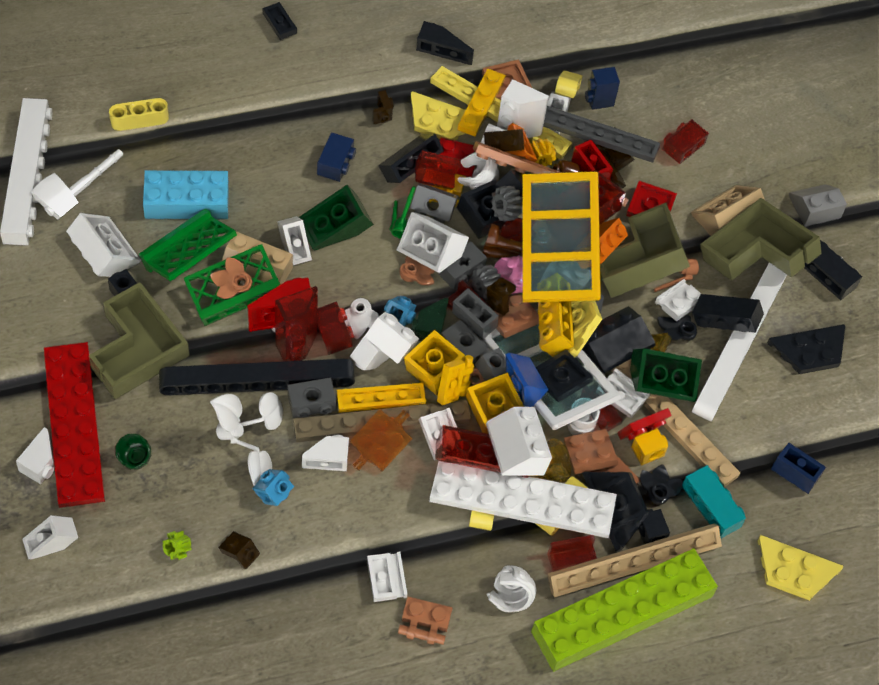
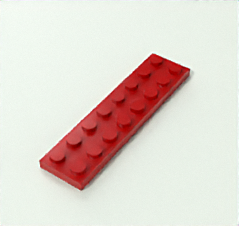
M88 342L44 347L58 506L63 508L105 502Z

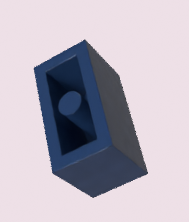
M615 67L592 70L591 77L588 79V90L585 91L586 102L590 103L592 110L614 107L620 84Z
M331 132L317 162V175L340 182L342 176L346 175L349 170V160H353L356 154L354 139Z
M788 442L777 457L771 470L809 494L826 467Z

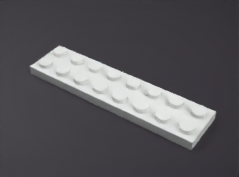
M439 458L430 502L609 538L617 494L525 475H502L500 470Z

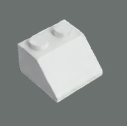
M384 312L376 319L364 336L397 364L415 348L419 340L410 328L404 327L394 315Z

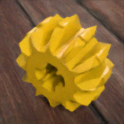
M539 138L537 141L532 140L530 145L537 158L535 163L543 166L552 165V161L556 160L554 145L548 139L542 140Z

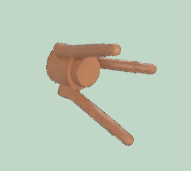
M688 259L690 267L679 272L684 275L683 277L654 288V291L657 292L673 286L683 279L692 280L693 275H697L699 271L697 259Z

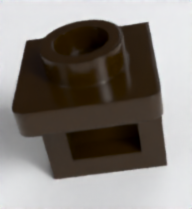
M386 90L379 91L377 97L379 108L373 110V124L391 121L394 104L392 98L388 97Z
M503 277L496 280L487 287L488 306L493 311L504 316L509 312L508 296L516 291V285Z
M234 531L218 547L222 554L237 560L243 569H247L260 555V552L250 538Z

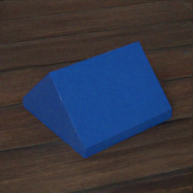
M513 353L505 354L506 373L508 372L524 407H533L548 391L547 386L530 357Z

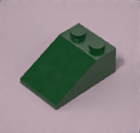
M345 185L299 216L303 220L307 240L314 251L356 237L374 225L358 195L348 185Z

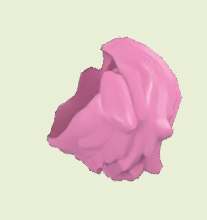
M518 255L517 257L500 258L495 263L494 268H497L498 274H501V277L516 285V291L512 293L513 295L515 293H523V257Z

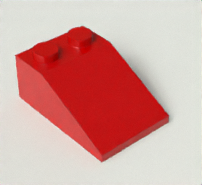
M294 278L285 281L247 305L249 332L313 322V296L309 278Z

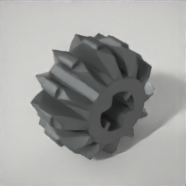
M514 186L496 188V191L492 193L493 199L490 200L493 205L491 210L495 211L494 216L498 217L500 221L517 219L522 214L521 208L523 207V197H520V190H516Z
M485 265L473 271L471 276L473 292H476L477 297L481 298L483 302L488 301L487 287L501 277V274H498L497 268H493L492 265Z

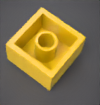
M434 330L404 357L406 370L437 396L444 363L457 359L464 361L465 354Z
M508 372L467 388L466 399L483 435L489 434L486 426L487 421L512 407H524Z

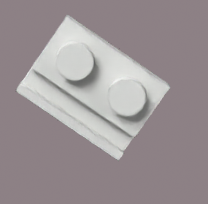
M685 279L659 295L655 300V304H660L662 306L661 309L676 322L693 311L701 294L692 285H687Z
M616 368L607 378L620 393V400L611 405L629 418H632L646 399L650 397V394L635 391L632 379ZM600 387L596 392L599 396L605 394Z
M450 408L418 419L434 460L465 449Z
M401 553L367 556L373 601L394 600L399 597L407 598Z

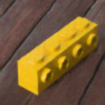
M558 273L537 284V291L571 290L570 284ZM571 301L538 302L539 346L542 351L554 357L564 350L573 348Z

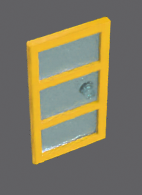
M598 172L523 174V303L600 300Z

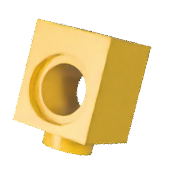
M657 428L635 437L631 449L642 466L664 457L668 448V441Z

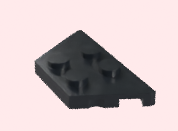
M845 325L771 337L767 343L770 347L774 346L781 353V357L790 363L798 374L837 368L841 364Z
M583 472V477L589 489L617 494L609 537L615 551L620 552L649 514L631 472Z

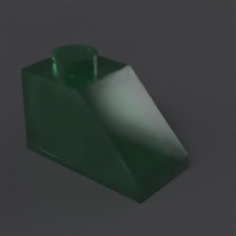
M443 298L420 310L418 319H413L411 330L415 331V336L419 338L418 341H423L434 330L441 335L449 298Z

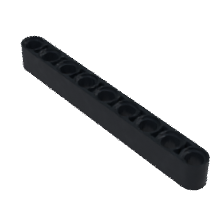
M324 359L164 367L159 370V392L163 395H190L288 390V385L325 378H331L333 388L349 387L355 383L354 363L350 359Z

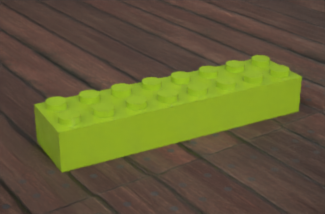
M693 548L534 621L531 633L552 671L555 672L712 598L718 586L697 551Z

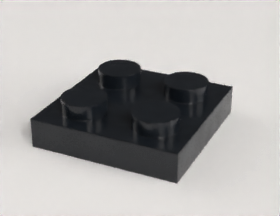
M567 350L562 351L536 367L548 388L547 392L557 402L593 382V376Z

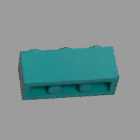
M706 465L685 477L683 489L709 525L715 523L719 526L720 538L742 527L746 520L745 513L740 506L736 505L730 491L720 483L715 471H712Z

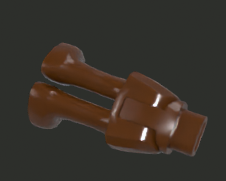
M492 223L482 253L487 259L517 257L518 255L523 257V242L502 237L499 226ZM532 242V253H547V250H544L542 246ZM552 261L532 262V270H541L542 267L547 269Z

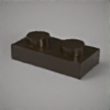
M523 129L484 132V142L486 145L502 151L525 150Z

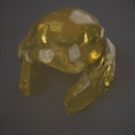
M552 438L547 441L552 456L550 464L544 475L534 476L539 479L564 483L567 482L572 473L570 457L563 442Z

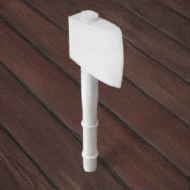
M118 149L112 155L110 154L106 160L97 167H94L89 174L82 177L70 188L65 185L59 176L53 173L39 182L31 193L45 208L47 214L54 216L58 220L78 203L75 197L88 187L94 179L101 176L111 165L117 163V160L123 156V152Z

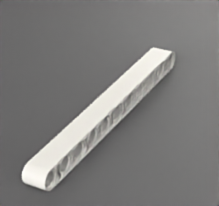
M770 262L750 298L760 300L764 312L756 333L733 331L693 407L692 413L710 422L713 420L787 274Z

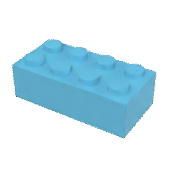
M145 170L143 194L145 219H190L203 209L209 210L211 216L215 219H228V171Z

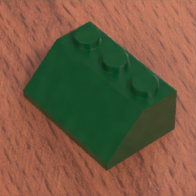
M645 348L633 349L630 373L634 389L637 392L696 402L702 359Z

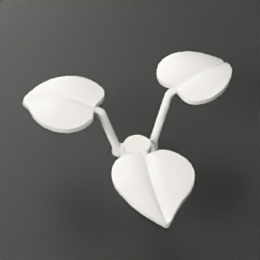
M267 392L261 396L259 401V411L262 417L240 423L239 417L242 414V404L239 398L233 394L220 395L210 401L219 420L216 428L217 436L220 440H231V444L236 443L254 450L248 455V469L253 486H255L260 480V476L265 471L272 469L271 458L266 451H260L258 447L240 441L238 438L243 435V426L264 421L268 430H274L279 427L283 418L282 404L276 394Z

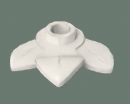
M358 298L352 302L350 308L340 314L339 326H349L350 333L357 340L365 333L367 328H371L379 314L372 310L368 300ZM363 305L365 308L363 311H358L357 307Z

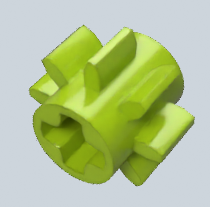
M184 531L167 533L168 539L162 541L164 553L170 556L171 560L186 558V552L192 550L190 538L184 534Z

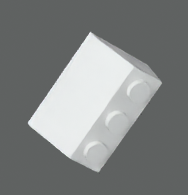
M512 79L501 97L497 127L508 130L509 125L514 123L524 129L527 138L540 136L543 130L549 96Z
M411 212L397 251L440 273L462 257L469 237L428 216Z
M80 213L66 231L71 237V241L82 252L83 258L89 262L93 272L98 276L111 277L114 273L129 269L141 261L108 216Z
M512 407L487 421V430L502 475L545 474L552 456L535 407Z

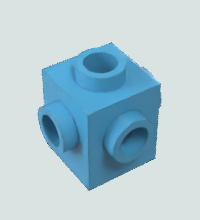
M397 296L388 300L384 311L394 315L400 324L406 326L415 319L416 312L414 310L417 305L411 303V299L405 296Z
M269 469L260 476V480L252 489L264 504L278 506L281 501H284L289 496V492L293 489L294 485L290 482L289 475L283 470Z

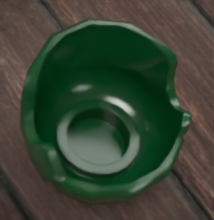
M126 434L117 442L115 455L126 468L138 470L148 464L152 456L151 446L139 434Z

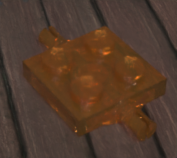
M379 409L350 440V443L361 455L352 464L354 468L356 467V470L360 471L368 461L383 472L413 439L402 427L404 421L410 417L407 413L401 419L406 413L405 410H402L394 419Z

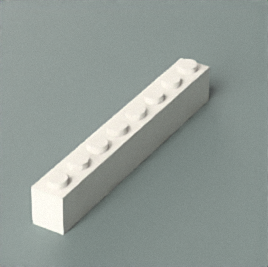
M23 98L0 229L3 244L29 245V239L34 235L32 220H36L37 210L35 203H38L31 191L42 181L40 170L44 169L45 165L43 152H47V140L45 139L50 134L48 120H52V108H49L47 99Z

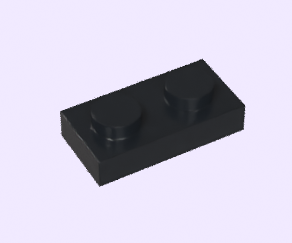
M280 2L262 8L263 15L280 40L297 34V27Z

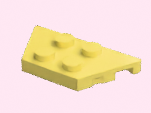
M413 91L411 92L410 99L412 102L414 131L422 134H436L438 139L445 138L454 141L460 135L465 134L457 130L458 124L466 111L465 109Z
M571 301L574 347L569 349L568 352L574 358L578 356L602 320L596 301Z
M760 535L758 538V545H760L762 553V566L765 569L766 584L810 601L818 591L823 589L843 569V565Z

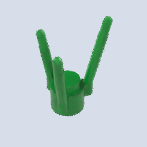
M414 186L411 188L402 215L397 220L398 201H394L389 230L394 237L399 239L402 238L408 222L406 215L416 189Z

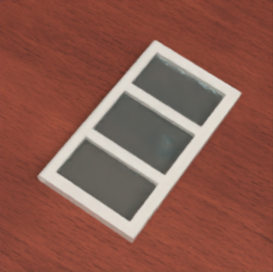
M539 324L505 339L495 329L483 339L491 351L500 348L504 356L507 353L530 357L535 367L552 358L547 352L542 351L539 346ZM583 350L580 351L575 359L593 376V382L560 402H557L546 392L534 405L553 430L620 400V393Z

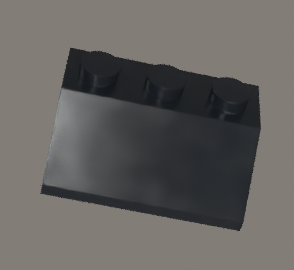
M627 306L602 319L582 350L602 373H606L632 359L633 349H651L656 346V343L641 315Z

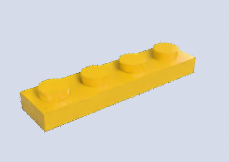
M491 69L486 70L458 124V131L476 137L505 81L506 75Z
M423 383L339 389L336 391L339 413L426 404Z

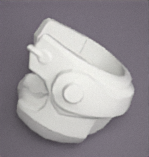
M476 152L460 160L463 167L469 168L477 165V168L473 172V178L458 177L459 183L469 186L473 190L493 180L498 182L499 170L495 159L490 157L488 160L476 156Z
M504 566L497 574L494 582V587L498 594L495 591L487 593L489 601L497 606L498 609L504 612H519L527 609L533 603L536 596V585L530 575L522 568Z

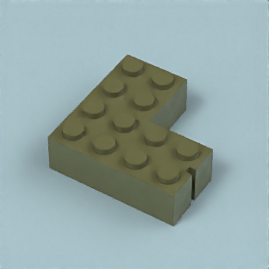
M762 198L758 199L700 244L703 260L731 281L762 257L788 276L793 277L805 267V263L809 264L822 254L819 236Z
M667 203L629 217L628 221L635 240L617 247L600 264L602 279L611 298L690 267Z
M141 282L103 303L106 318L121 337L90 354L89 359L91 369L100 381L104 382V386L114 399L119 398L158 375L161 368L171 367L189 356L188 342Z

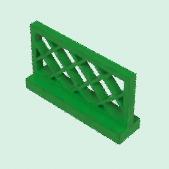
M203 209L140 252L139 256L148 272L155 271L169 281H172L237 236V233L231 227L213 218L209 210ZM206 236H212V238L204 239ZM196 247V249L187 250L188 248ZM179 258V261L171 262L172 259ZM176 268L170 273L168 272V269Z
M262 244L230 257L244 263V270H246L248 265L258 268L255 277L252 278L251 288L244 293L236 294L233 298L223 299L218 297L217 292L220 287L217 288L215 295L204 292L208 282L214 284L210 275L216 270H226V268H223L225 267L226 259L184 277V281L204 326L246 309L247 305L281 285ZM261 251L263 258L260 265L250 262L251 256ZM261 270L270 272L273 279L263 282L258 280ZM197 278L205 280L201 291L192 288L190 281ZM202 296L212 298L211 305L201 309L199 303Z

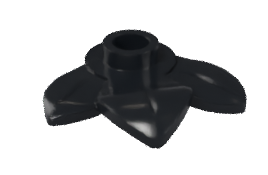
M688 314L677 322L672 317H658L657 319L659 326L664 330L662 336L666 339L673 341L680 339L693 340L697 335V327L691 321V317Z
M663 464L656 467L652 473L642 470L640 474V482L647 490L648 498L658 505L666 503L669 497L677 496L683 486L682 479H670Z

